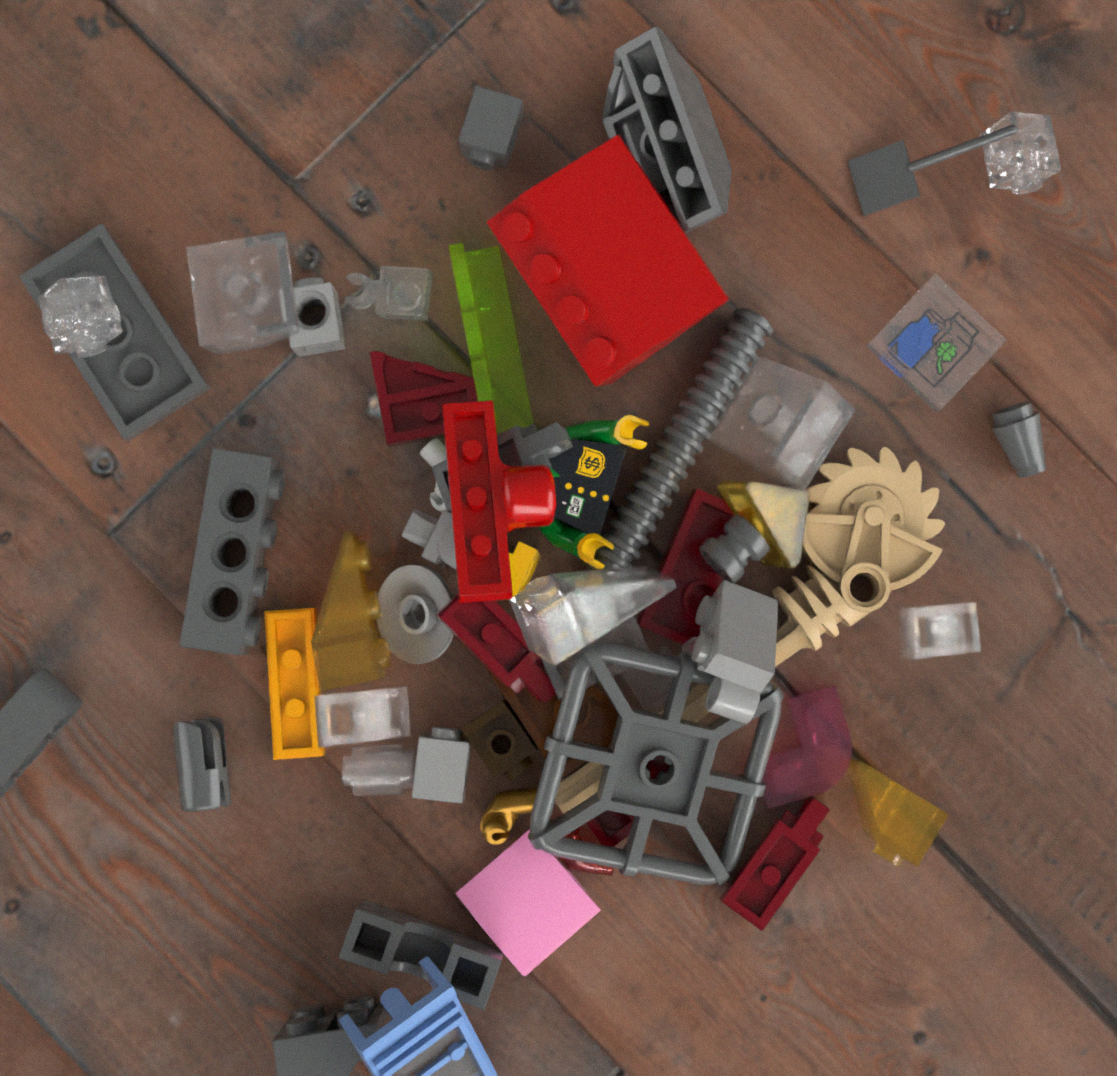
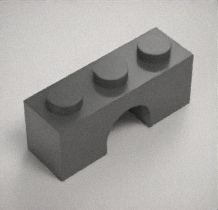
M363 899L354 912L338 958L385 975L389 971H400L415 975L429 982L419 961L428 956L451 983L460 1002L485 1010L502 961L503 952L497 946Z

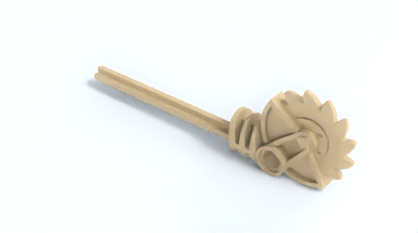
M883 447L879 451L878 463L865 452L850 448L847 451V457L851 466L840 463H826L819 466L820 473L829 482L812 486L801 495L804 501L814 503L817 506L809 513H797L794 515V526L798 544L810 564L806 566L809 580L803 583L796 576H792L791 581L795 590L788 594L779 586L772 590L774 598L778 600V605L787 616L785 624L777 629L775 667L801 649L809 648L817 651L822 647L820 636L823 633L833 638L837 637L839 631L836 624L841 622L845 626L851 627L872 611L881 608L888 600L892 590L904 587L919 579L936 562L943 549L926 542V540L940 533L945 526V522L940 519L927 518L936 506L939 498V489L931 488L921 493L922 470L917 461L910 463L905 471L902 472L898 459L887 447ZM856 575L866 577L872 584L873 593L867 602L858 601L851 594L850 583ZM700 683L688 692L681 719L698 722L711 713L705 708L710 685ZM664 709L657 714L663 715ZM588 761L561 780L555 803L563 814L597 793L604 768L603 764Z

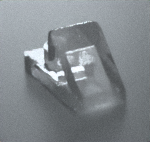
M976 602L897 609L901 656L903 659L909 660L981 652Z
M407 687L339 692L314 696L318 747L411 736Z

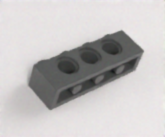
M212 449L179 644L181 647L232 655H249L250 646L256 647L258 644L261 618L255 617L258 597H265L269 583V569L263 568L266 548H273L277 535V520L271 519L274 500H281L285 486V471L279 470L280 462L272 457ZM251 492L255 500L254 509L248 516L238 518L233 511L234 500L241 493ZM241 540L247 550L246 558L239 566L231 567L225 559L226 548L233 541ZM230 588L237 594L238 607L233 614L226 617L219 612L217 599L222 591Z

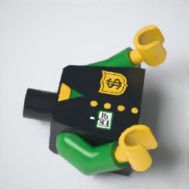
M633 415L624 416L620 420H591L564 427L567 429L573 447L554 458H549L556 491L554 521L549 526H540L538 529L554 547L580 557L584 562L599 570L603 569L605 565L594 559L596 550L602 546H606L611 550L614 549V545L600 536V532L627 447L620 445L624 444L640 450L644 449L647 444L644 441L633 439V431L640 425L649 426V422Z

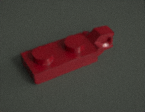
M457 593L435 615L505 687L510 688L515 694H518L525 687L540 703L543 701L546 704L560 690L542 671L543 667L549 662L543 656L544 650L495 600L459 603V595Z
M812 795L808 796L795 815L786 809L780 819L777 817L720 897L721 902L763 931L821 850L818 846L824 836L816 829L830 809Z

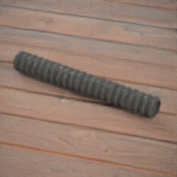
M736 308L733 313L735 321H729L725 327L728 333L720 335L717 340L720 345L719 348L713 347L710 352L712 360L705 361L702 365L704 373L696 375L694 379L697 384L696 387H689L686 392L689 396L688 400L680 402V414H673L671 420L674 424L672 427L666 426L663 431L666 435L665 439L657 441L655 446L658 448V451L656 453L651 452L648 456L650 461L648 467L642 466L640 473L643 475L640 480L635 479L632 483V486L635 488L633 493H626L624 497L627 501L626 505H619L616 511L620 515L617 520H610L609 526L612 527L610 532H603L602 537L614 545L613 550L602 546L595 552L594 559L605 565L604 568L601 570L595 569L588 563H585L588 569L585 573L580 572L577 578L581 580L578 586H571L569 591L573 593L572 596L601 613L602 611L607 612L610 607L606 603L609 598H616L617 592L614 590L617 585L623 586L625 583V579L622 578L625 571L628 573L632 571L633 566L630 564L632 559H639L641 556L638 549L641 545L646 546L649 540L646 536L648 532H655L657 527L654 525L656 519L662 520L665 514L661 510L664 506L669 507L671 505V493L677 494L680 490V486L677 483L679 480L687 478L688 473L685 471L687 466H694L696 460L693 456L695 453L701 454L704 449L701 445L702 441H708L711 437L709 429L711 427L716 428L719 424V420L716 417L718 414L724 415L727 407L724 405L725 402H731L735 396L732 390L740 388L743 383L740 379L741 375L747 376L750 371L748 363H754L758 358L755 351L757 349L762 350L766 344L763 339L764 336L770 337L773 328L770 322L756 312L746 308Z

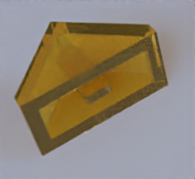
M722 481L717 486L732 513L745 518L767 542L770 551L761 559L762 563L768 566L794 569L801 560L810 492L748 481Z

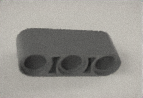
M45 668L32 675L0 710V798L71 720L83 703L81 699Z

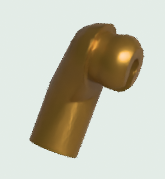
M538 787L504 791L495 795L481 816L480 830L484 840L492 845L503 844L507 841L509 832L519 815L531 813Z

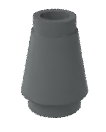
M1029 401L994 412L992 417L995 425L991 426V429L1013 469L1016 470L1017 477L1024 478L1045 471L1047 467L1044 461L1045 454L1039 411L1034 412Z

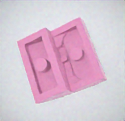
M530 829L455 893L488 936L523 976L529 974L601 911L574 875L563 866L556 856L542 849H534L528 839Z

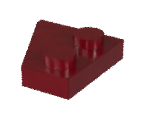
M379 351L369 352L388 447L443 437L442 404L479 401L476 381L473 377L455 372H445L416 361L414 363L387 356L386 353Z

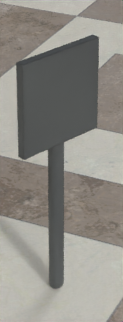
M1012 124L910 162L904 140L848 160L863 215L867 216L919 197L920 192L914 171L1014 135L1018 132V127Z

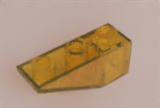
M352 531L343 533L311 640L320 691L384 679V668L391 667L386 638L378 639L374 622L375 619L382 617L376 589L368 590L365 571L372 570L367 541L359 542L358 535Z

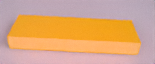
M316 608L264 611L273 760L324 756L325 741Z

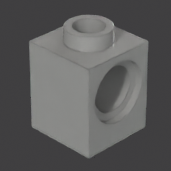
M305 278L294 283L295 288L282 289L290 348L298 357L346 349L339 296L331 282L324 283L322 278ZM312 305L324 306L326 308L325 317L319 324L313 326L303 324V313L308 307Z
M432 727L431 735L423 734L419 737L412 798L463 803L466 795L471 742L469 739H461L462 730Z

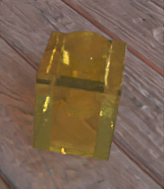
M852 758L848 764V770L864 834L878 842L873 852L897 867H900L904 859L918 867L949 814L862 761Z

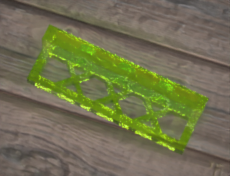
M463 243L448 245L478 401H493L497 435L517 425L522 428L533 424L532 413L499 246L465 252Z

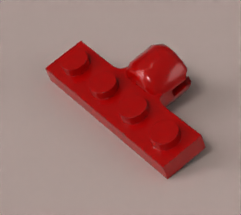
M493 401L442 404L459 603L512 599L513 590L507 534L515 528L549 526L554 521L556 491L551 469L544 464L508 466L501 462L498 453Z

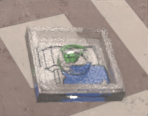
M934 274L866 347L935 412H939L1007 340L938 275Z

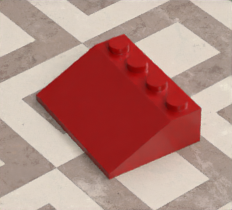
M616 135L528 189L486 222L595 387L613 384L730 300L620 135Z

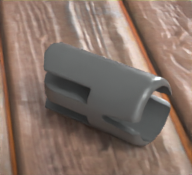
M210 717L175 723L173 726L181 810L184 812H197L218 809L219 806H229L231 804V791L222 719Z

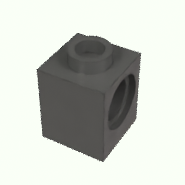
M475 86L458 139L461 156L467 157L466 161L469 164L484 170H494L495 166L507 169L524 117L523 99Z

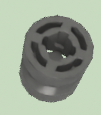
M735 514L724 524L725 536L720 535L717 538H709L699 547L701 555L722 579L731 583H736L744 575V567L748 565L747 560L760 561L770 551L767 542L756 528L738 514Z

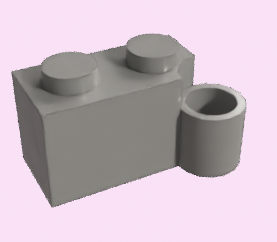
M726 580L721 582L712 597L706 595L699 605L695 622L701 625V629L692 651V661L697 662L698 670L715 676L707 693L706 710L736 722L748 724L756 712L762 690L775 674L778 600Z

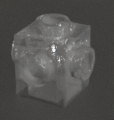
M1011 111L980 134V136L1012 124L1018 127L1016 134L982 146L984 161L987 167L990 188L1008 189L1018 195L1028 194L1039 190L1043 186L1042 182L1061 171L1050 115Z
M106 276L60 278L38 296L42 310L43 329L51 339L55 354L76 352L78 358L92 357L107 350L106 344L123 332L120 324V312L117 305L113 302Z

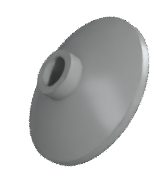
M423 565L399 567L388 575L378 593L376 621L381 638L387 648L397 658L407 663L423 664L437 659L447 650L454 636L435 616L453 598V595L444 579L433 569Z

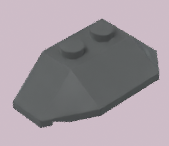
M655 26L615 49L612 63L615 67L608 84L602 121L609 140L616 135L621 136L684 232L688 233L727 213L732 168L699 78L661 28Z

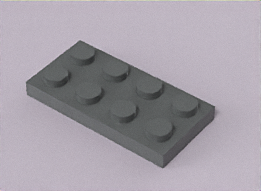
M102 223L19 276L124 440L129 442L211 389L111 233Z

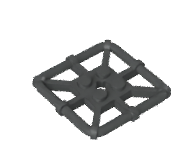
M589 641L580 646L581 653L576 656L570 668L553 734H547L544 749L548 752L530 816V833L528 834L530 843L536 850L542 849L557 857L617 868L621 875L634 877L637 873L697 885H712L718 882L722 886L731 880L729 875L734 871L740 860L757 797H763L767 785L762 780L781 718V701L784 698L779 685L768 682L762 690L758 707L751 719L752 721L760 716L743 775H733L711 770L719 740L745 724L723 716L708 725L681 719L691 681L711 685L715 677L698 670L697 662L692 661L691 655L679 653L677 657L606 642H599L593 645ZM605 663H613L672 677V684L663 715L631 708ZM592 670L618 712L609 748L572 739ZM663 755L665 763L670 765L668 771H659L657 778H650V771L646 768L648 761L654 760L656 756ZM567 757L603 764L604 768L597 793L550 821ZM706 786L738 793L719 857L697 822ZM606 810L634 816L628 841L623 849L564 837ZM652 820L685 826L707 865L643 853Z

